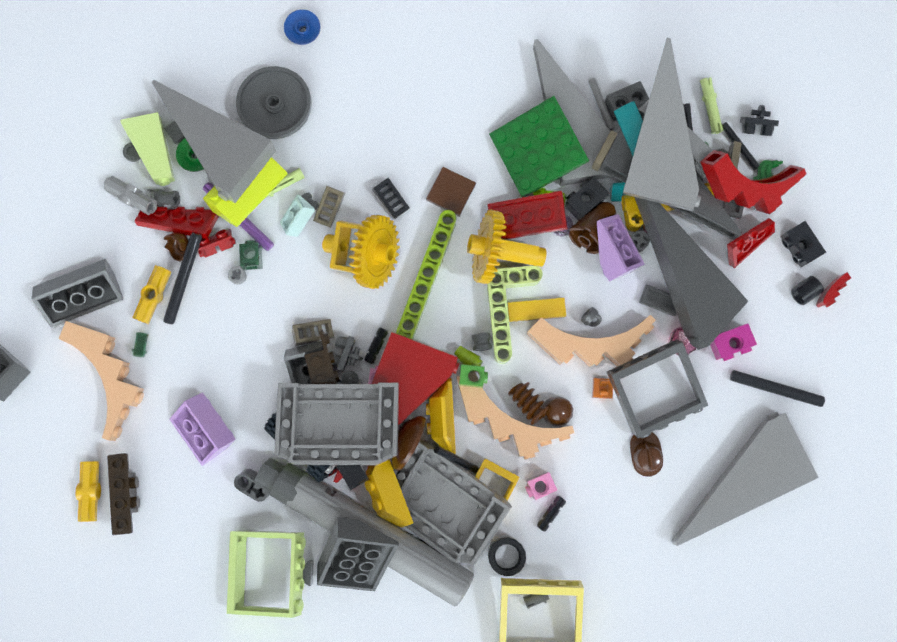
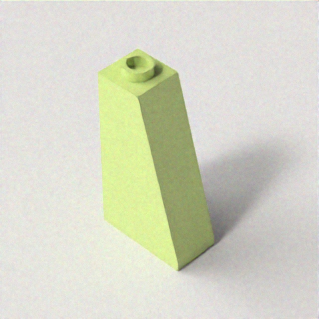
M156 112L120 120L156 185L166 186L174 182V173L159 113Z

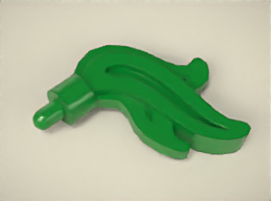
M762 161L759 164L757 176H754L753 180L774 176L771 172L772 168L779 167V165L783 164V161Z

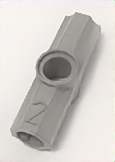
M114 176L106 178L104 181V189L107 192L118 197L119 200L132 208L135 207L147 215L154 213L157 209V201L145 195L142 193L143 191L130 183L126 184Z

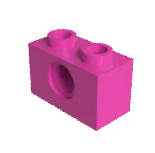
M748 323L719 334L710 344L716 360L722 358L723 361L735 358L734 353L739 351L741 355L753 351L751 347L757 345ZM730 339L735 340L736 348L730 346Z

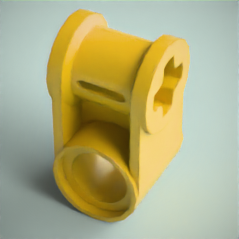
M623 195L621 204L624 212L625 226L629 231L636 232L644 222L635 198Z

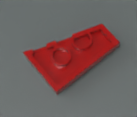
M768 218L728 243L729 265L735 269L774 234L775 222Z

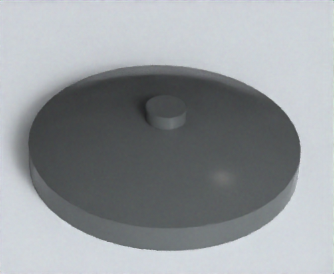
M279 66L264 67L251 73L242 82L236 96L237 112L244 126L268 139H281L296 133L308 120L312 107L311 94L302 77L288 68Z

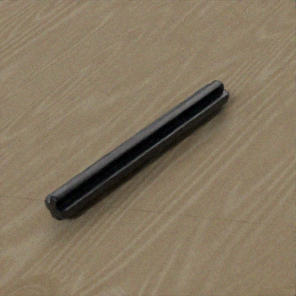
M190 234L163 318V322L173 325L175 323L202 239L200 234Z
M733 370L730 374V380L736 383L818 407H823L825 403V397L736 370Z

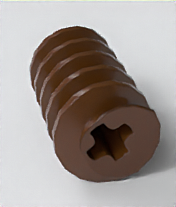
M529 382L519 383L508 392V395L513 396L512 400L517 402V407L522 408L521 412L527 414V420H532L531 425H534L547 414L546 412L549 407H541L544 400L537 402L540 395H532L535 389H527L530 385Z

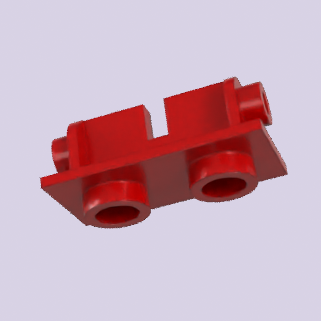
M220 230L215 235L208 237V239L202 238L198 248L199 256L206 258L218 253L216 246H219L221 251L234 247L233 245L236 244V241L232 237V230Z

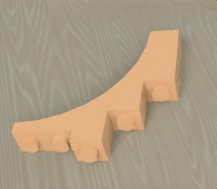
M649 315L639 325L627 332L605 338H584L567 334L553 327L543 318H540L530 328L527 335L559 365L563 362L567 364L574 357L572 354L574 352L589 367L593 364L597 366L604 359L602 354L613 364L619 366L633 359L632 357L636 353L630 347L634 349L642 341L640 337L643 333L647 335L654 328L652 324L656 320Z
M65 321L59 339L71 344L82 352L100 375L107 400V418L102 438L116 441L122 433L123 428L121 426L123 421L129 415V406L137 407L142 402L144 389L123 382V379L129 373L130 363L109 356V353L115 347L114 337Z
M476 372L468 374L470 381L476 382L479 380ZM457 376L456 379L459 386L460 376ZM459 386L469 423L473 422L474 425L485 422L484 418H488L493 439H498L499 442L509 440V435H513L518 456H523L524 460L536 457L535 453L539 452L538 443H540L541 447L552 444V439L559 438V441L571 438L570 434L574 433L573 426L540 428L524 424L501 411L489 399L483 388Z

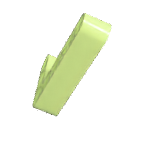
M538 266L500 268L494 274L499 276L501 281L499 283L491 281L487 284L494 359L499 364L509 362L512 357L506 288L537 285L543 276L542 270ZM535 272L538 275V279L532 280L528 274ZM517 274L519 280L516 282L511 281L509 275ZM494 294H500L502 296V301L495 302L492 299V296ZM501 312L504 315V320L497 321L494 318V314ZM503 331L506 334V339H497L496 333ZM505 350L508 353V358L500 359L498 351Z

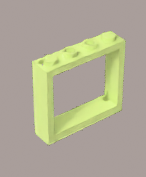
M230 531L227 614L287 618L302 615L304 608L302 591L304 589L303 569L305 567L303 554L306 545L304 532ZM247 537L291 539L289 608L244 605Z

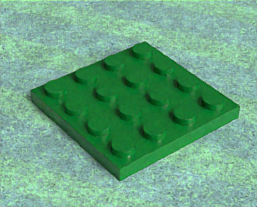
M555 96L489 133L522 198L529 196L589 162Z

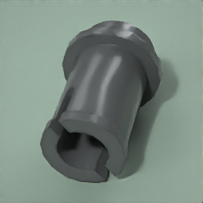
M530 594L523 597L527 609L542 602L547 603V600L550 599L548 595Z

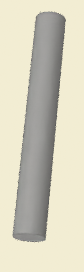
M592 78L588 82L607 128L610 131L614 130L615 126L596 79Z

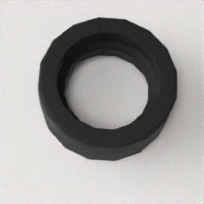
M502 537L494 541L490 546L488 559L492 569L499 575L514 576L524 567L526 552L522 544L516 539ZM502 545H512L518 551L519 558L515 566L503 568L497 564L495 554Z

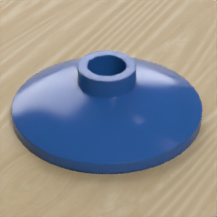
M296 10L289 14L284 22L286 37L292 43L298 45H306L313 42L318 37L321 29L318 17L308 10ZM302 28L306 29V31L300 32Z

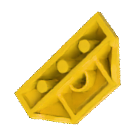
M449 378L429 399L430 403L426 404V415H430L431 423H427V435H431L432 440L440 447L456 454L452 378Z
M390 459L379 465H368L365 473L368 481L365 482V488L371 496L372 507L377 512V515L400 528L413 524L414 522Z

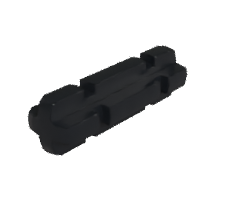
M378 328L377 336H374L368 349L369 353L364 358L365 362L374 364L375 356L378 355L384 343L383 339L388 334L386 329Z
M561 496L555 498L554 504L550 505L543 515V519H540L537 527L545 532L549 528V523H552L561 511L559 509L565 505L566 500Z

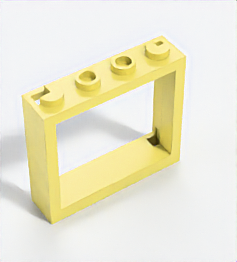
M501 578L499 642H506L508 594L576 596L574 642H582L584 587L581 580Z

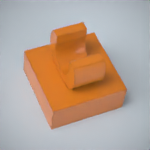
M593 378L592 398H613V387L609 379Z

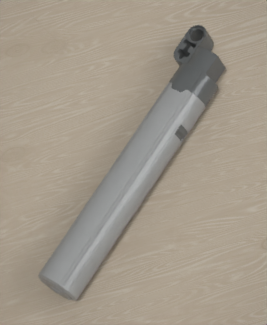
M269 458L263 463L258 472L252 469H245L234 479L235 488L255 501L262 502L271 496L329 532L332 531L337 517L357 519L399 542V546L388 567L454 607L460 604L473 581L474 573L458 563L451 562L437 550L325 483L317 482L310 474L291 463L285 466L275 459ZM243 477L247 478L248 483L244 481Z

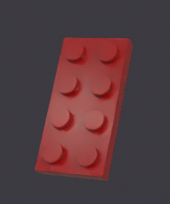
M562 191L487 204L488 210L499 211L505 217L504 220L506 222L503 225L506 226V229L501 230L506 233L505 236H501V239L504 240L568 229Z

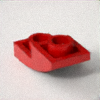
M848 272L834 279L824 289L816 303L818 308L824 305L827 308L837 302L835 298L841 295L838 291L846 287V282L851 279Z

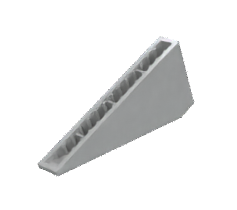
M667 37L623 194L693 211L694 207L699 206L701 196L698 195L699 186L671 38Z
M538 39L534 40L533 51L543 100L545 101L555 96L589 159V162L560 177L561 186L581 183L586 179L591 180L594 177L597 180L612 177L601 170L597 172L592 169V165L610 130Z
M153 80V86L217 189L218 196L225 201L230 200L236 203L276 152L272 141Z
M774 412L766 416L768 420L763 421L672 539L673 545L679 546L819 478L786 413L778 414V412Z

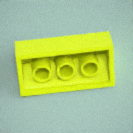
M271 157L236 203L220 198L215 186L203 197V200L212 212L238 227L288 173Z

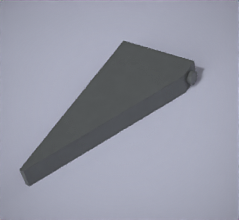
M621 129L599 170L626 183L633 156ZM698 175V195L701 196L699 206L694 207L693 211L669 206L732 240L738 238L742 233Z
M634 197L683 332L690 344L697 348V350L708 347L747 304L748 300L660 203Z

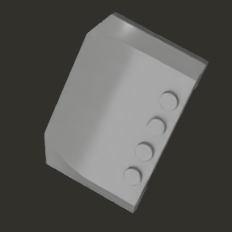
M278 383L274 454L294 465H379L397 456L399 383Z
M420 439L407 464L399 471L394 469L414 522L405 527L451 562L467 563L474 566L512 506L504 497L461 466L434 453V447Z

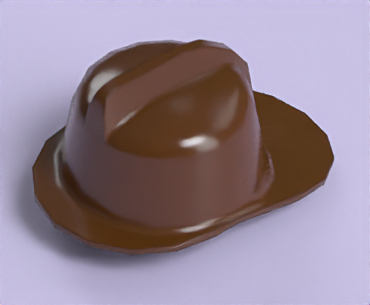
M653 432L645 438H637L633 435L630 440V452L634 469L638 474L645 477L656 475L663 466V454L659 438Z

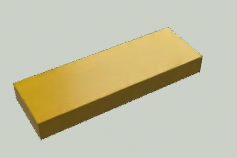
M565 298L507 303L509 322L566 317Z

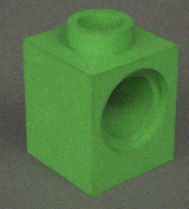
M461 365L459 386L483 388V383L487 384L488 372H484L485 367ZM470 372H477L479 380L476 382L470 381L468 378Z

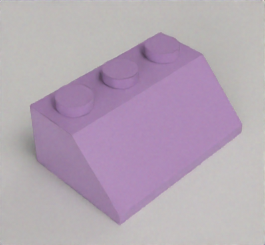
M203 392L184 401L169 419L202 466L226 450L236 440Z

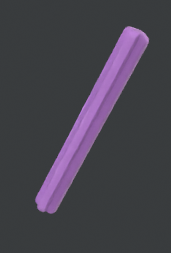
M208 182L203 186V190L208 193L214 185ZM247 217L240 224L265 250L269 251L274 246V243Z

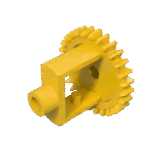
M487 210V213L482 218V222H480L478 235L471 234L467 244V253L474 254L472 259L474 281L482 284L490 283L495 277L494 272L498 271L495 266L500 265L497 259L542 267L546 260V248L501 239V236L506 235L505 232L501 231L506 229V226L503 225L506 222L504 220L505 217L499 211Z
M383 215L366 217V220L361 222L362 224L337 221L335 235L327 234L322 242L324 252L332 254L330 268L355 274L353 278L362 287L379 289V286L383 287L384 282H388V277H392L391 270L395 271L393 265L397 264L395 258L399 256V253L396 251L400 248V246H397L400 238H396L399 232L395 231L397 226L393 225L394 221ZM351 229H358V232L354 233L358 239L351 240L356 246L349 248ZM348 248L354 251V254L349 256V258L354 259V262L349 263L350 266H346Z

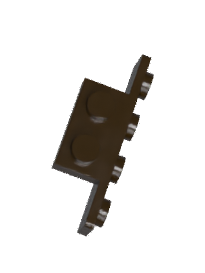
M321 329L319 333L324 350L305 354L311 383L337 384L336 382H340L338 371H333L332 363H335L333 351L329 352L327 344H331L328 332L324 333L323 329Z
M128 453L108 455L112 535L133 533L132 513L138 512L140 507V498L137 496L139 479L136 473H129Z

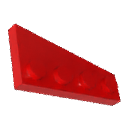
M157 207L155 212L150 215L140 211L135 219L136 226L172 233L179 232L188 236L191 233H197L203 239H208L219 216L212 212L211 209H204V207H196V209Z

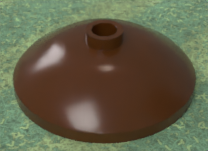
M421 415L415 416L405 422L398 430V455L391 458L393 469L401 470L413 455L424 431L425 417Z

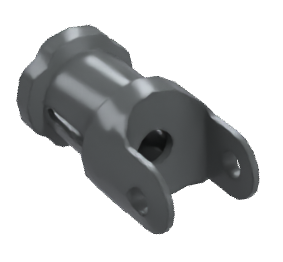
M147 189V191L154 192L157 206L170 205L175 208L180 204L178 191L165 192L162 189Z

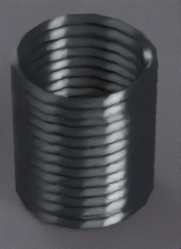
M809 276L791 289V295L794 300L803 306L824 292L822 283L814 276Z

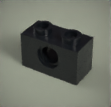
M595 177L591 180L586 179L580 185L581 189L578 192L573 191L566 197L565 207L578 221L606 200L610 194ZM582 195H587V196H589L590 201H588V202L583 201L582 198H581V196H582Z
M806 221L780 236L782 244L785 248L789 249L793 261L800 268L827 253ZM799 242L804 244V249L800 248Z

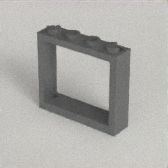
M677 339L606 371L631 432L637 438L648 437L651 432L657 429H665L668 427V424L674 421H682L687 415L699 413L704 407L708 406L682 341ZM678 353L697 400L639 426L620 379Z

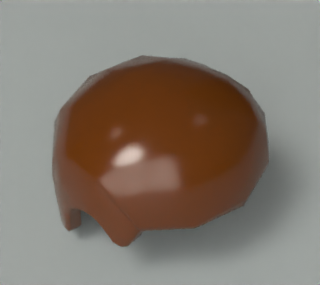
M179 232L166 235L163 238L167 240L164 248L169 250L170 256L174 260L181 262L189 239Z
M554 396L547 399L542 408L549 407L544 419L552 425H565L573 417L574 408L566 398Z

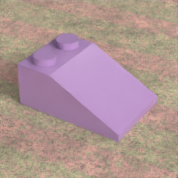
M619 214L597 221L600 265L603 269V274L609 281L627 275L645 265Z

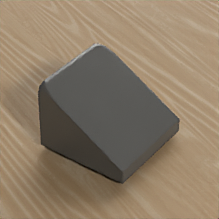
M313 560L307 561L303 569V580L308 586L313 584Z

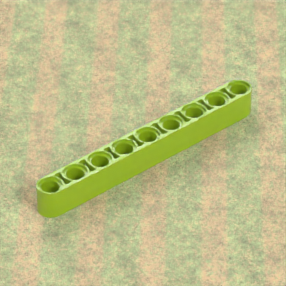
M445 210L439 216L396 330V334L411 340L414 339L456 226V215L451 210ZM446 217L452 218L453 222L451 224H445L443 222V219ZM443 234L447 238L445 241L440 242L436 237ZM435 251L440 254V257L432 259L430 254ZM426 269H431L434 273L432 276L426 277L423 272ZM424 286L427 291L421 295L416 292L417 288ZM412 304H418L420 306V310L418 312H412L410 310V306ZM405 322H412L414 327L411 330H405L403 328Z

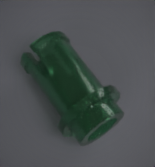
M136 332L134 349L131 350L133 356L145 357L149 334Z

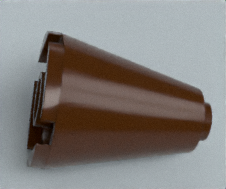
M601 202L571 226L568 234L571 241L578 248H586L585 252L598 254L597 221L616 215L615 206L610 202Z

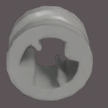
M232 267L228 272V278L232 283L240 285L246 281V272L241 267ZM236 271L238 273L241 271V278L239 280L237 278L233 280V278L235 277L234 273Z

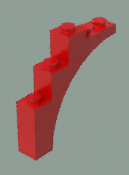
M713 150L700 161L716 199L728 203L734 199L736 205L749 209L755 206L756 211L766 214L774 212L783 203L781 196L786 194L789 189L807 174L805 168L790 165L780 173L769 178L750 180L742 175L733 165L728 153Z

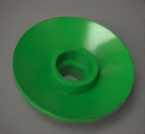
M184 138L176 149L178 164L190 172L204 170L198 158H193L195 153L186 138Z

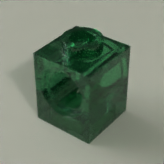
M253 240L245 241V244H239L240 267L243 270L263 269L261 245ZM255 251V256L248 259V252Z

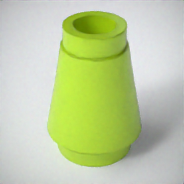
M459 346L454 352V355L458 357L463 365L481 366L483 363L480 359L481 356L463 346Z

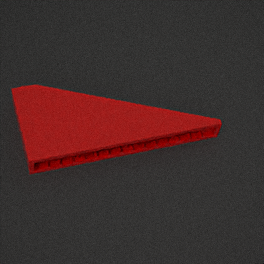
M391 332L371 384L399 383V426L446 382L452 373H457L460 363L457 362L458 357ZM338 470L333 481L335 483H338L343 478Z

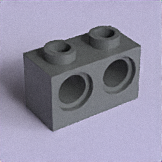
M641 81L606 96L605 104L613 121L617 120L614 111L618 108L615 104L624 106L634 101L632 97H638L640 101H635V104L640 108L649 99Z

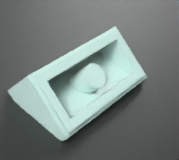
M300 195L295 197L280 221L286 235L299 236L315 211L313 206Z

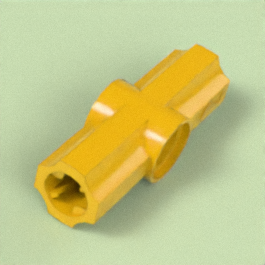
M154 266L147 285L141 290V298L132 316L133 319L149 325L157 305L163 300V291L172 273L171 271L160 266ZM155 291L154 298L149 299V293Z
M99 461L80 462L79 483L75 491L76 499L78 500V522L97 521L98 500L101 497V484L98 482Z

